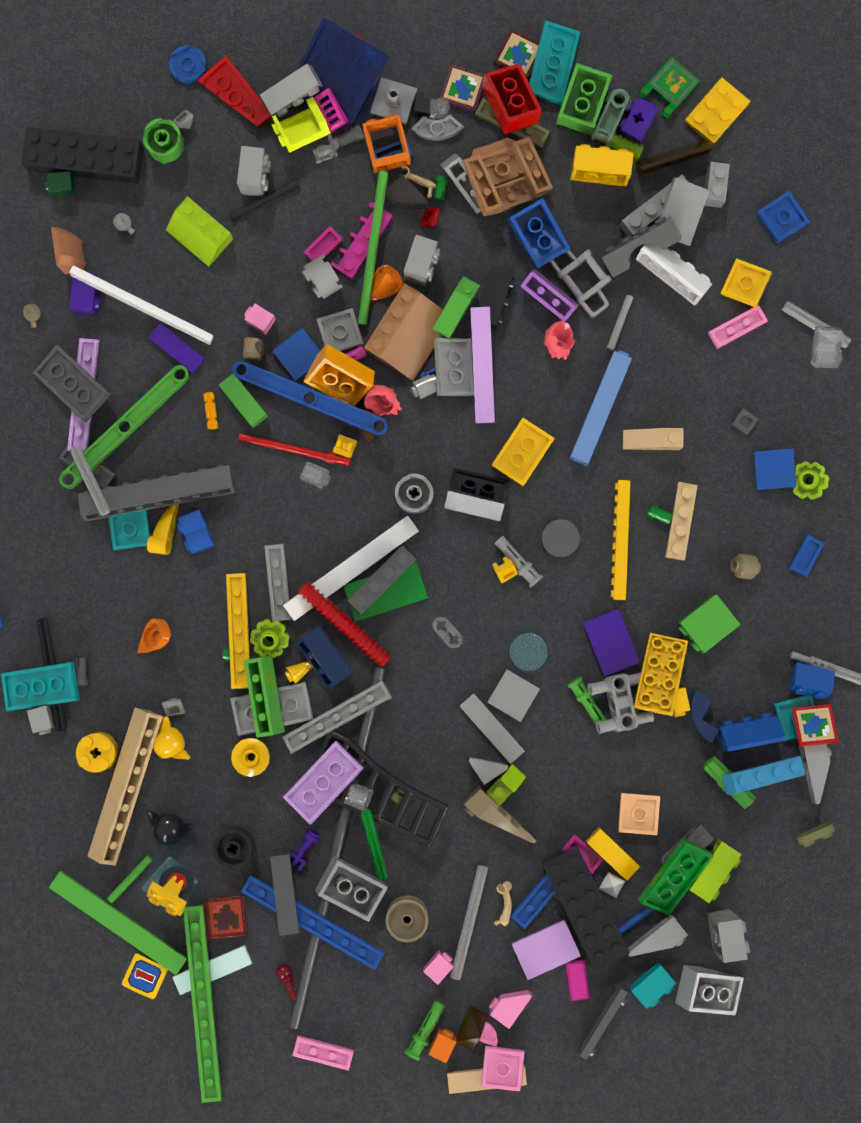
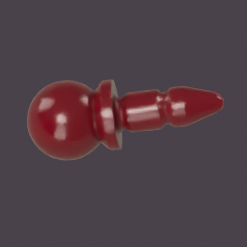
M281 964L276 970V975L281 979V984H285L289 996L295 1001L297 998L296 990L291 981L294 979L291 976V968L287 964Z

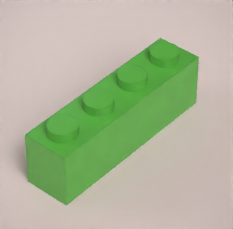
M272 655L244 660L256 737L271 736L285 732Z

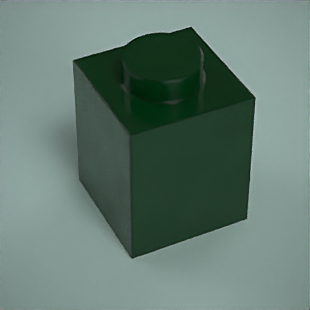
M70 171L47 174L45 188L53 198L76 196L74 176Z

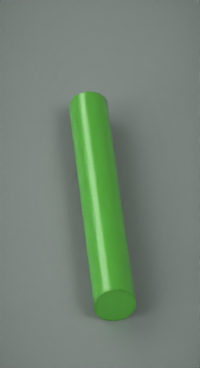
M147 855L107 899L113 903L153 859Z

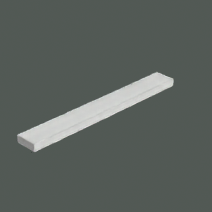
M72 266L70 270L72 277L211 345L213 341L212 334L76 266Z
M406 516L311 585H314L316 590L319 589V593H323L325 598L330 596L419 532L411 519ZM302 594L296 595L283 605L294 621L313 608L311 606L312 603H308L306 598H302Z

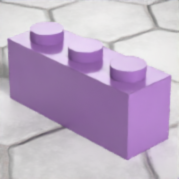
M535 269L531 271L521 284L524 290L564 322L568 320L579 306Z

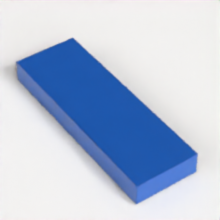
M547 873L510 916L524 929L527 928L556 893Z

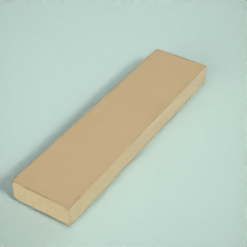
M523 1064L521 1086L527 1085L525 1064ZM483 1068L447 1072L449 1094L494 1088L481 1087Z

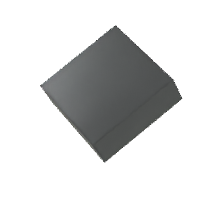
M743 408L731 425L745 435H748L758 421V418Z

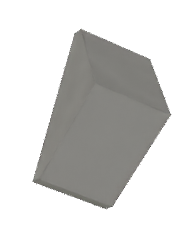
M469 757L470 764L484 785L508 768L507 764Z

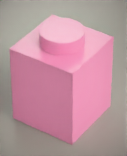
M254 304L253 307L250 306L244 315L247 324L265 335L276 320L273 314L257 304Z
M438 951L423 967V972L438 985L452 970L453 959L448 953Z

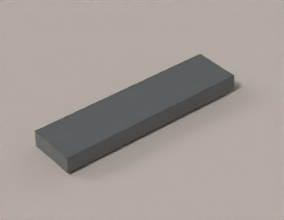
M291 855L270 857L279 936L298 934L300 931Z

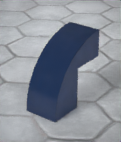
M692 690L689 698L690 711H688L690 721L696 732L703 739L712 743L719 729L702 719L713 699L697 690Z

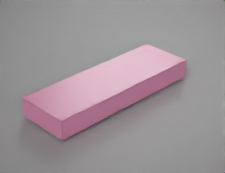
M757 305L756 308H751L709 331L708 334L715 347L719 349L765 324L768 320L760 306Z
M298 1035L292 1056L349 1071L354 1050Z

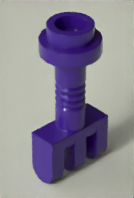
M313 829L305 832L304 836L306 839L296 853L291 850L289 853L291 858L294 859L292 868L295 867L297 862L300 863L297 868L299 873L308 861L303 856L312 843L319 841L318 837L320 835Z

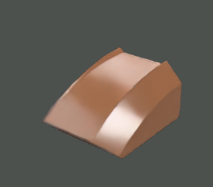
M51 227L56 265L65 274H70L72 266L83 270L87 264L84 260L82 246L84 241L70 231Z

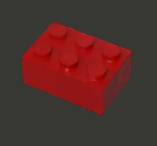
M520 63L484 75L482 88L504 134L538 124L542 109Z

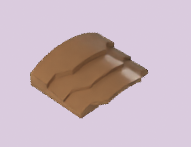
M530 137L518 141L505 138L473 149L471 157L462 161L477 196L476 200L483 216L516 208L549 193L553 188Z

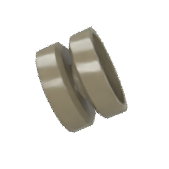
M408 894L394 899L389 905L386 914L387 930L392 937L406 943L416 941L422 937L427 930L429 922L428 909L424 902L418 897ZM405 916H409L411 919L410 921H407V919L403 918Z

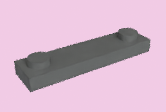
M618 985L578 1050L579 1055L585 1060L589 1056L592 1057L597 1049L596 1044L620 1005L623 1006L628 999V992L621 985Z

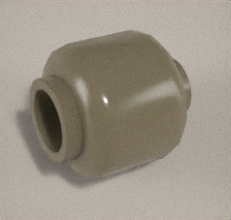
M740 553L732 559L730 569L735 577L751 580L759 574L761 565L756 556Z

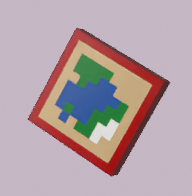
M831 704L792 708L798 747L838 743Z

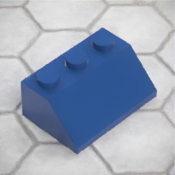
M771 713L759 714L760 718L752 719V716L740 718L741 722L733 723V720L721 722L722 725L717 726L721 749L728 752L785 741L786 736L778 717L771 716Z

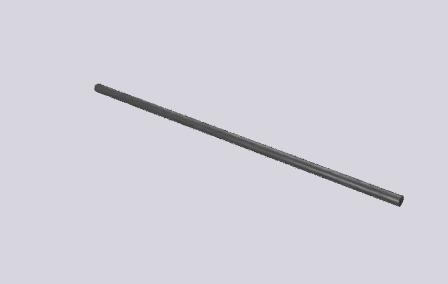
M376 667L372 686L383 680L385 669ZM376 707L365 712L357 743L364 752L366 751ZM360 773L358 774L356 781L353 785V788L347 799L352 803L354 801ZM344 807L341 810L328 865L334 855L338 858L341 855L351 813L350 810ZM320 897L317 913L326 917L328 900ZM311 934L297 991V999L295 1000L289 1027L292 1029H299L320 938Z

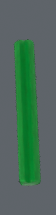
M364 809L361 811V817L377 878L379 880L387 879L388 874L372 812L370 809Z

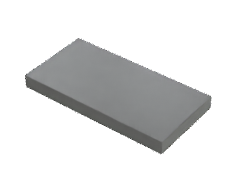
M306 682L277 688L284 726L314 719ZM250 695L230 698L238 736L256 732Z

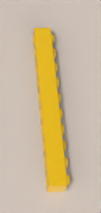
M618 480L615 483L617 495L614 496V502H616L614 514H616V519L613 520V526H615L613 538H615V542L612 545L614 554H612L614 566L611 569L613 573V578H611V585H613L611 597H613L612 600H626L630 481Z

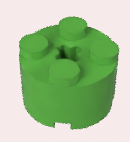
M158 118L152 120L145 127L143 143L152 158L166 164L180 157L185 149L184 138L173 121Z

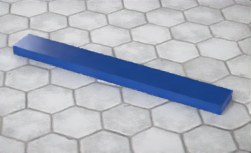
M251 874L241 892L277 913L274 887ZM296 900L298 922L301 928L371 969L376 970L385 953L384 951Z

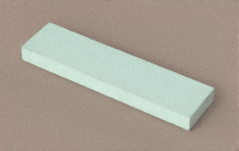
M245 945L209 960L211 981L252 964ZM189 969L173 976L180 995L191 991Z

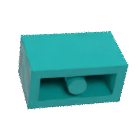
M657 962L631 984L629 988L644 1007L648 1009L657 1005L661 996L672 992L676 982L662 965Z

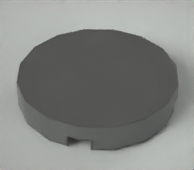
M558 519L550 522L542 532L541 541L547 553L554 557L562 558L569 556L577 549L580 535L573 523L568 520Z

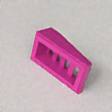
M330 88L314 97L330 132H334L349 122ZM328 95L329 99L322 103L321 99ZM332 103L333 106L326 110L325 106ZM335 109L336 113L329 116L328 113ZM338 116L339 120L333 123L332 120Z

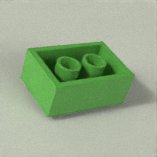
M576 63L556 124L592 136L612 75Z

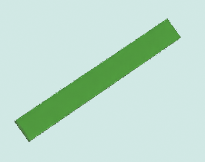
M63 871L57 874L49 886L51 890L173 974L177 975L188 959L184 954Z

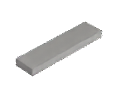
M284 544L266 545L264 547L272 622L275 620H292V617L283 606L290 600Z
M474 693L460 705L461 709L510 764L525 752Z

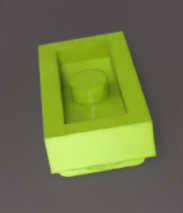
M511 764L486 793L501 805L512 792L518 789L526 776Z

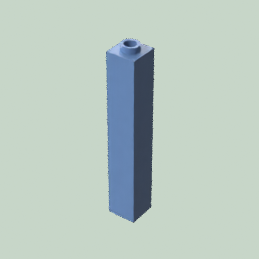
M613 352L569 459L585 466L588 465L632 360L626 352Z

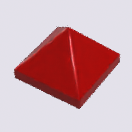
M426 208L420 226H436L439 223L440 209Z

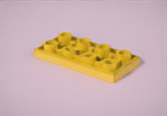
M650 633L634 708L673 716L688 641Z

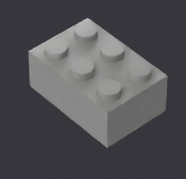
M334 855L315 891L318 896L369 922L388 887L382 880Z
M730 909L707 912L713 952L723 963L748 960L747 953H750L748 941L744 939V933H746L745 922Z

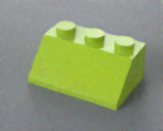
M188 196L174 211L166 228L169 234L208 267L233 240L231 233Z

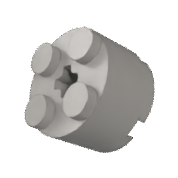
M322 254L304 265L305 270L302 273L307 281L311 280L314 284L312 290L317 298L322 297L325 299L343 288V286L336 283L339 281V278L328 261L324 263L322 259L325 256Z
M409 474L403 477L396 485V502L407 513H422L430 507L433 501V487L423 475ZM414 489H416L417 493L420 494L419 496H416L415 499H413L412 496L409 494V492H413Z

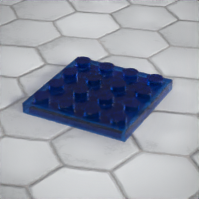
M323 17L296 70L305 64L311 65L323 85L319 88L320 91L311 97L314 98L327 88H330L348 118V123L354 125L390 56ZM328 95L321 99L322 103L329 99ZM332 103L326 105L325 109L327 110L328 108L333 106Z

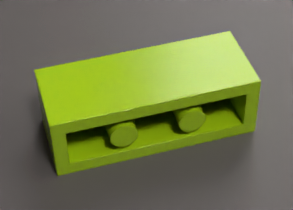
M719 839L710 851L714 856L689 888L690 891L708 903L718 897L719 888L722 884L725 885L727 883L732 868H736L741 861L740 856L742 854Z

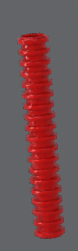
M310 581L306 582L298 590V594H302L303 599L306 598L308 603H312L311 606H315L316 611H320L321 615L324 614L325 619H329L330 623L333 622L334 627H338L339 631L342 630L343 635H347L348 639H352L351 642L356 643V647H360L361 651H365V655H369L370 659H374V663H378L379 667H383L391 658V654H387V651L383 650L381 645L378 646V642H374L372 637L369 638V634H365L363 629L360 630L359 625L356 626L354 621L351 622V618L346 617L347 614L341 613L342 610H338L337 605L334 606L332 601H328V597L325 598L323 593H319V589L316 590L314 585H310Z

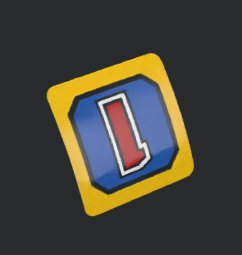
M136 953L122 981V985L143 996L154 999L168 969Z

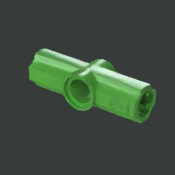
M713 756L706 761L702 768L726 793L721 775L733 773V771L728 770ZM750 790L736 794H727L744 809L750 806L756 798Z

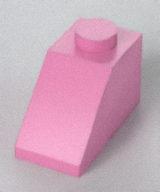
M525 990L501 994L498 999L495 997L489 1005V1008H491L489 1010L490 1015L510 1029L531 999V992Z

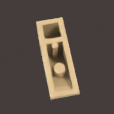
M683 428L623 430V449L681 450L683 448Z

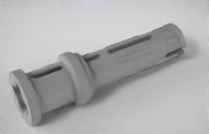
M504 536L494 543L509 560L511 559L514 566L518 569V575H522L530 588L543 578L542 574L539 575L532 567V563L526 562Z

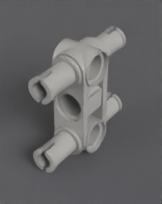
M641 672L632 675L624 673L606 677L603 681L588 684V692L591 696L606 692L611 719L596 722L598 734L613 730L615 732L632 730L637 728L639 724L654 721L653 712L635 713L630 687L639 685ZM616 679L619 681L618 688L614 686V681ZM624 717L627 719L626 726L622 723Z

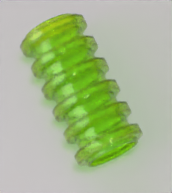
M614 132L608 148H614L613 150L627 149L629 152L634 153L633 158H635V161L639 160L644 145L640 146L638 142L633 143V140L629 141L627 137L624 139L622 135L618 136Z

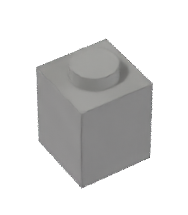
M51 705L27 711L33 733L39 732V735L51 733V728H55Z

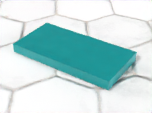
M544 21L529 80L535 97L562 105L580 31Z
M74 662L1 673L6 711L80 700Z

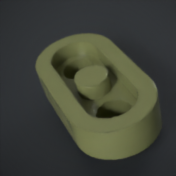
M832 822L825 823L797 835L796 838L799 845L808 847L813 845L815 840L819 838L827 839L832 837L835 828Z

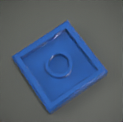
M790 191L757 211L758 216L777 244L810 223Z
M302 328L272 352L297 382L308 373L320 350Z
M793 449L754 452L757 490L796 487Z

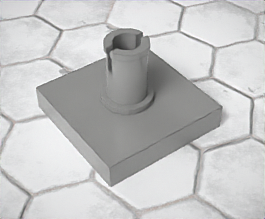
M381 77L370 115L381 119L391 114L395 116L400 115L402 125L406 126L416 97L417 88Z

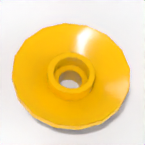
M254 738L241 740L235 745L231 756L232 764L236 771L249 777L260 775L265 771L270 759L266 745ZM250 753L255 756V759L252 761L248 759Z

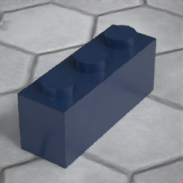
M320 626L296 642L328 690L352 674L350 666L342 659L337 647L332 645L327 633Z

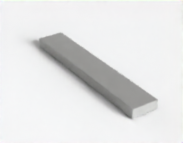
M382 680L282 738L290 753L293 754L325 736L327 733L387 701L392 696Z

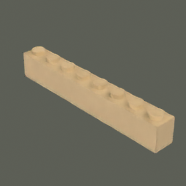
M135 707L88 853V857L100 864L116 866L163 718V716L149 710Z

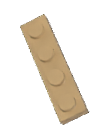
M677 483L665 558L685 560L698 485Z

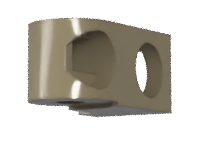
M250 337L244 338L243 359L263 361L264 343L262 340Z

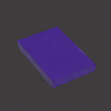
M619 609L583 622L603 676L640 663Z

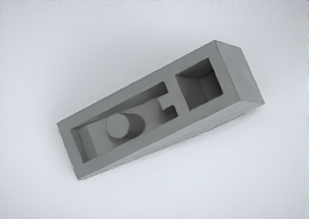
M454 153L440 165L478 214L481 209L469 181L470 178L462 163V159Z
M829 744L799 747L811 802L820 804L830 765L829 756L832 755Z
M670 914L629 946L630 954L628 955L631 957L680 946L686 941L685 937L688 934Z

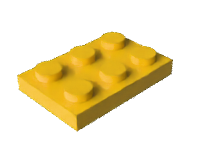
M721 77L684 122L705 140L710 141L714 145L748 106L750 100Z
M522 418L491 466L521 486H524L555 438Z

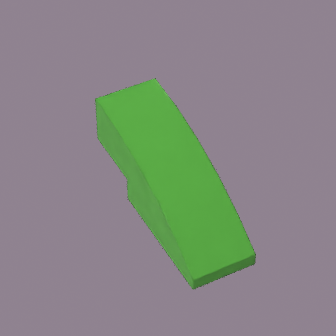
M231 374L219 384L220 388L252 428L268 417L234 374Z

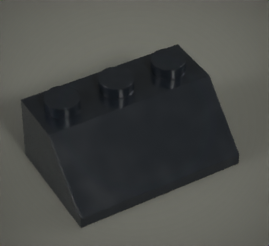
M454 467L444 508L500 521L509 480Z

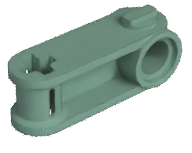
M624 89L609 91L605 100L607 104L591 140L594 141L596 139L605 143L607 147L609 146L624 111H628L632 102L630 100L631 97ZM620 98L622 99L623 103L617 104L615 103L614 99Z

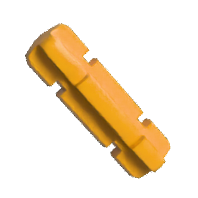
M204 393L206 419L208 420L207 427L209 430L218 429L214 393Z

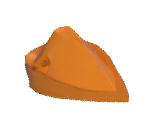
M382 265L376 270L370 301L389 298L400 291L403 281L393 267Z
M151 619L147 623L137 653L158 650L169 642L171 637L170 628L164 619Z

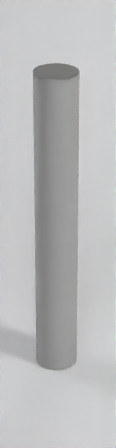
M626 295L607 346L609 350L614 351L633 300V297L630 295Z

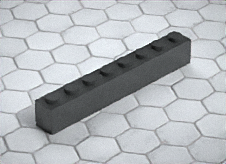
M217 465L215 468H201L196 472H180L175 476L164 475L160 476L159 479H143L138 483L128 482L117 487H103L101 492L111 510L105 516L100 515L89 490L78 494L80 515L86 522L236 492L233 472L230 466Z

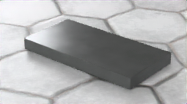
M58 344L32 372L84 422H87L111 395Z

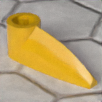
M179 504L170 505L159 519L153 535L149 537L147 542L149 553L165 555L170 553Z

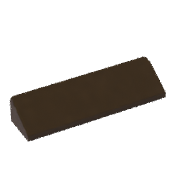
M703 140L636 161L635 165L638 174L643 175L709 154L714 146L710 141Z

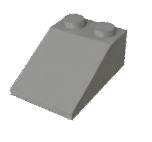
M684 965L675 1003L691 1012L736 1015L744 977L704 967Z

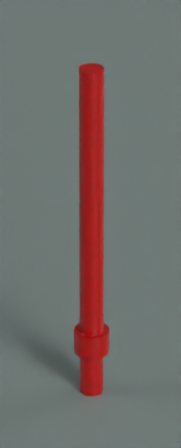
M240 433L238 437L240 441L325 460L329 464L338 463L350 466L351 462L350 458L337 456L333 452L324 453Z

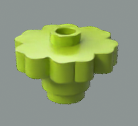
M804 461L796 465V487H794L793 493L801 499H805L807 496L810 500L821 497L823 494L822 490L828 488L829 476L824 474L825 468L817 462L810 465L809 462ZM812 478L813 482L812 484H806L805 480Z
M265 619L257 623V629L251 631L250 642L255 645L254 651L261 657H265L267 654L269 656L272 655V658L280 656L283 653V648L289 645L290 635L285 632L286 626L279 620L271 622L269 619ZM267 636H271L274 640L269 641Z

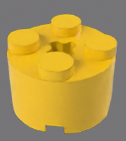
M97 732L83 737L77 745L76 758L78 764L89 772L107 770L118 760L119 745L108 733ZM98 749V751L101 752V755L97 756L95 750Z

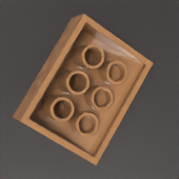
M404 283L365 345V352L414 381L434 349V339L441 338L442 336L434 331L433 327L443 309Z

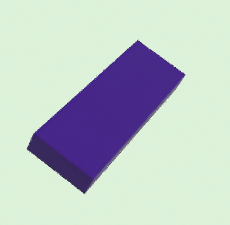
M161 323L149 336V339L192 374L205 361L200 354Z

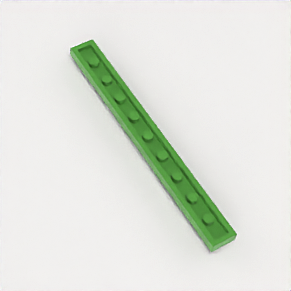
M204 904L189 905L185 907L183 912L202 1103L222 1100Z

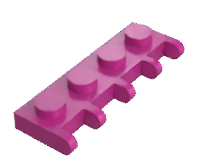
M370 202L368 206L374 210V203ZM383 210L380 236L393 218V215ZM373 212L368 219L363 216L360 217L359 220L364 225L358 235L353 232L349 234L354 241L348 250L340 248L339 252L344 256L337 265L334 262L330 264L332 268L351 280L367 258Z

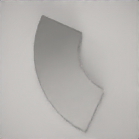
M451 114L440 120L429 119L423 115L411 128V132L426 140L440 141L457 135L464 129V126Z

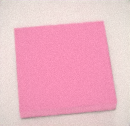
M485 1046L481 1087L520 1091L524 1050Z

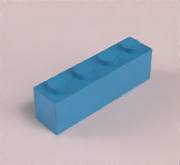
M797 756L721 776L726 794H736L804 776L805 771L801 757Z

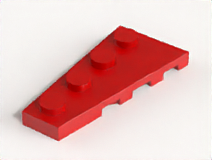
M227 56L222 58L198 79L202 85L258 128L272 118L273 115L270 114L268 108Z

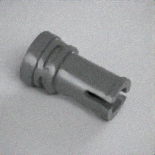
M359 124L351 128L350 131L336 136L340 148L354 141L357 142L365 139Z
M75 658L77 685H88V676H86L87 658Z

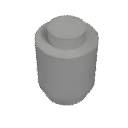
M428 374L412 382L413 386L410 387L414 397H419L421 400L437 392L436 376Z

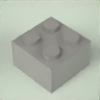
M241 146L237 178L239 190L242 195L263 197L269 187V180H267V173H270L271 170L269 155H266L264 148Z
M415 235L404 268V280L426 287L427 282L431 283L434 274L433 264L437 265L440 257L437 241Z

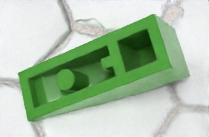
M463 276L433 330L450 339L475 299L480 285Z

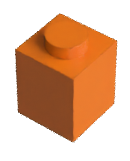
M438 1029L429 1048V1055L447 1063L456 1044L454 1033L448 1029Z

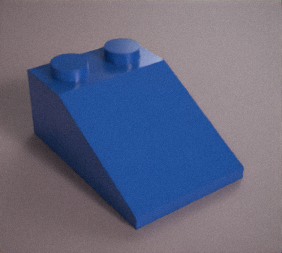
M543 198L507 219L514 234L537 268L570 250Z

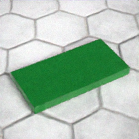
M414 562L363 615L349 603L355 622L428 599L417 562ZM370 577L344 585L348 600Z
M682 839L638 898L639 902L669 916L714 855L712 852Z

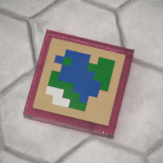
M451 64L439 101L475 112L483 90L482 84L485 74Z

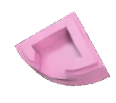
M486 1021L479 1041L497 1047V1033L494 1027Z

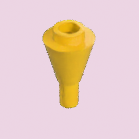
M303 662L286 667L287 671L284 674L289 682L293 681L296 684L313 667L309 662Z

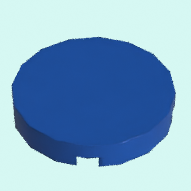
M185 45L173 51L169 61V68L177 81L183 84H192L198 82V79L206 73L207 63L200 49Z

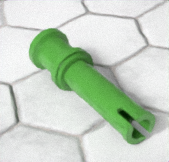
M582 676L567 684L568 688H571L576 695L577 702L579 701V703L583 704L595 724L596 722L606 720L582 681Z
M434 1000L418 1033L413 1034V1040L409 1048L404 1051L409 1057L417 1061L420 1060V1054L424 1047L429 1044L428 1038L445 1008L442 1003Z

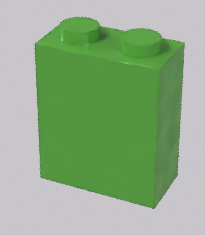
M715 594L678 622L680 626L678 630L684 637H689L692 641L690 645L696 652L705 653L741 624L718 595Z

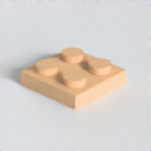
M621 793L618 832L657 835L660 796Z

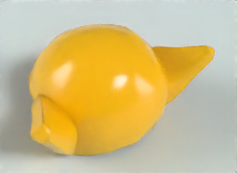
M165 716L153 746L155 753L163 759L172 757L189 760L190 755L184 750L185 741L183 735L178 729L171 727L169 718Z

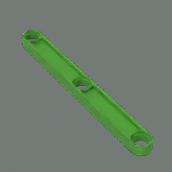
M175 366L83 453L91 471L188 381L189 372L184 366ZM178 370L185 371V377L181 380L175 378V373ZM128 422L130 429L127 432H122L120 430L121 423ZM75 461L59 477L61 485L67 489H73L83 480ZM67 475H73L74 482L70 485L64 483V478Z

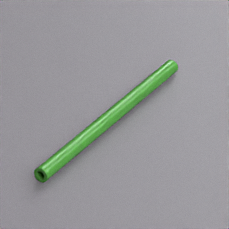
M379 171L358 317V324L367 325L388 180V172Z

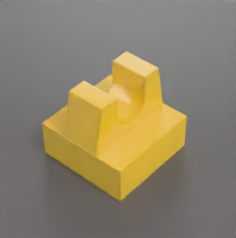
M339 434L333 453L351 459L357 441Z
M506 556L502 558L504 561L502 565L498 566L496 562L493 564L496 575L501 583L518 574L513 562Z

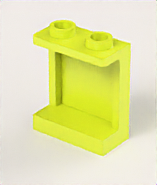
M313 97L306 100L309 109L279 122L276 115L272 116L274 121L272 128L275 134L279 135L278 139L281 146H286L289 153L330 134L326 120Z

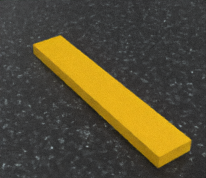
M226 574L231 689L248 688L244 660L250 659L246 574Z

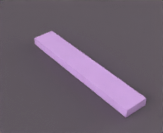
M490 307L471 308L475 420L476 423L495 422Z
M79 338L77 362L96 379L100 341ZM71 410L67 451H70L75 446H79L82 452L88 449L91 417L87 422H84Z

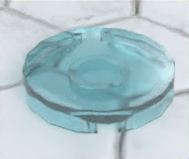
M523 633L517 636L512 641L509 649L513 664L525 671H533L540 668L548 655L547 645L544 640L533 633Z

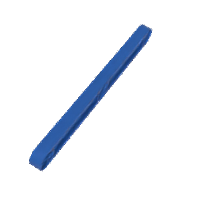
M238 361L233 365L232 371L237 378L371 433L383 435L388 431V422L382 417L247 362ZM243 364L247 369L246 373L239 375L238 367ZM310 392L315 396V400L312 403H308L305 399L306 395ZM377 421L384 423V429L380 432L376 431L374 427Z

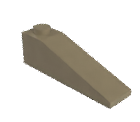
M480 786L463 802L466 806L464 810L470 816L476 815L478 818L533 844L537 841Z

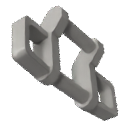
M589 249L578 258L568 250L565 253L573 262L567 267L560 270L554 260L549 261V263L556 271L559 279H562L575 295L577 303L584 308L591 318H594L609 306L601 289L612 279L591 256L592 252ZM586 261L601 281L583 294L568 274ZM597 293L604 306L596 312H592L585 301Z

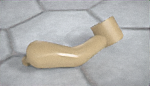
M402 166L401 170L408 173L406 175L400 174V178L403 180L409 179L423 187L429 188L427 198H431L432 189L436 188V184L410 173V169L407 166Z
M509 881L499 884L496 888L498 893L503 894L504 908L500 920L494 922L496 926L499 924L506 926L510 920L512 901L509 891L512 885Z

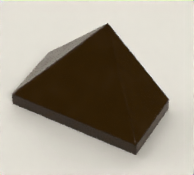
M470 1006L456 1036V1043L473 1050L481 1038L488 1013Z

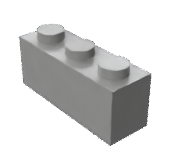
M305 64L260 94L270 114L281 117L288 113L287 109L294 105L296 107L304 102L303 99L308 95L311 97L320 91L319 88L323 85L313 67Z

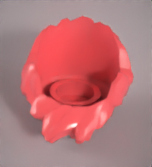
M564 321L555 322L545 331L544 345L548 347V353L551 354L552 358L557 357V359H560L562 357L566 360L575 343L570 324Z
M373 384V387L367 392V396L364 399L365 408L380 416L383 414L389 415L390 413L398 415L397 410L402 409L400 402L397 401L396 393L393 392L394 389L383 385Z

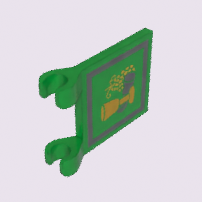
M671 57L649 83L642 88L639 96L642 99H646L651 91L654 90L669 103L662 113V116L668 119L700 80Z

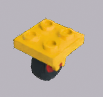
M182 866L167 868L160 876L159 885L152 882L147 892L148 900L156 906L162 905L166 908L165 911L172 916H176V914L181 916L187 904L185 899L191 895L194 888L192 873Z

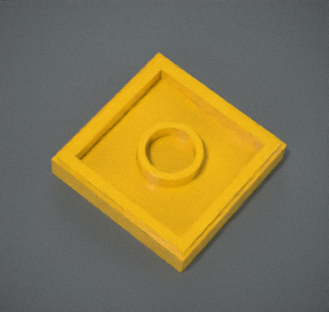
M736 258L723 286L721 295L756 308L772 272Z

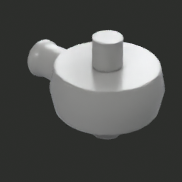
M119 213L114 217L113 224L117 230H127L130 235L134 233L135 230L131 227V219L128 215Z

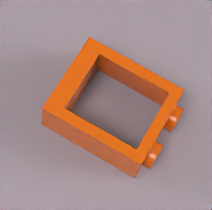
M391 114L385 116L384 119H370L362 124L374 173L411 165L400 115L395 116ZM397 127L403 153L376 159L370 133Z

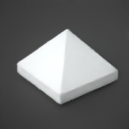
M607 872L599 889L617 898L625 881Z

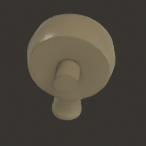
M28 304L24 307L23 313L25 318L30 321L31 328L37 327L36 320L40 318V309L36 304Z

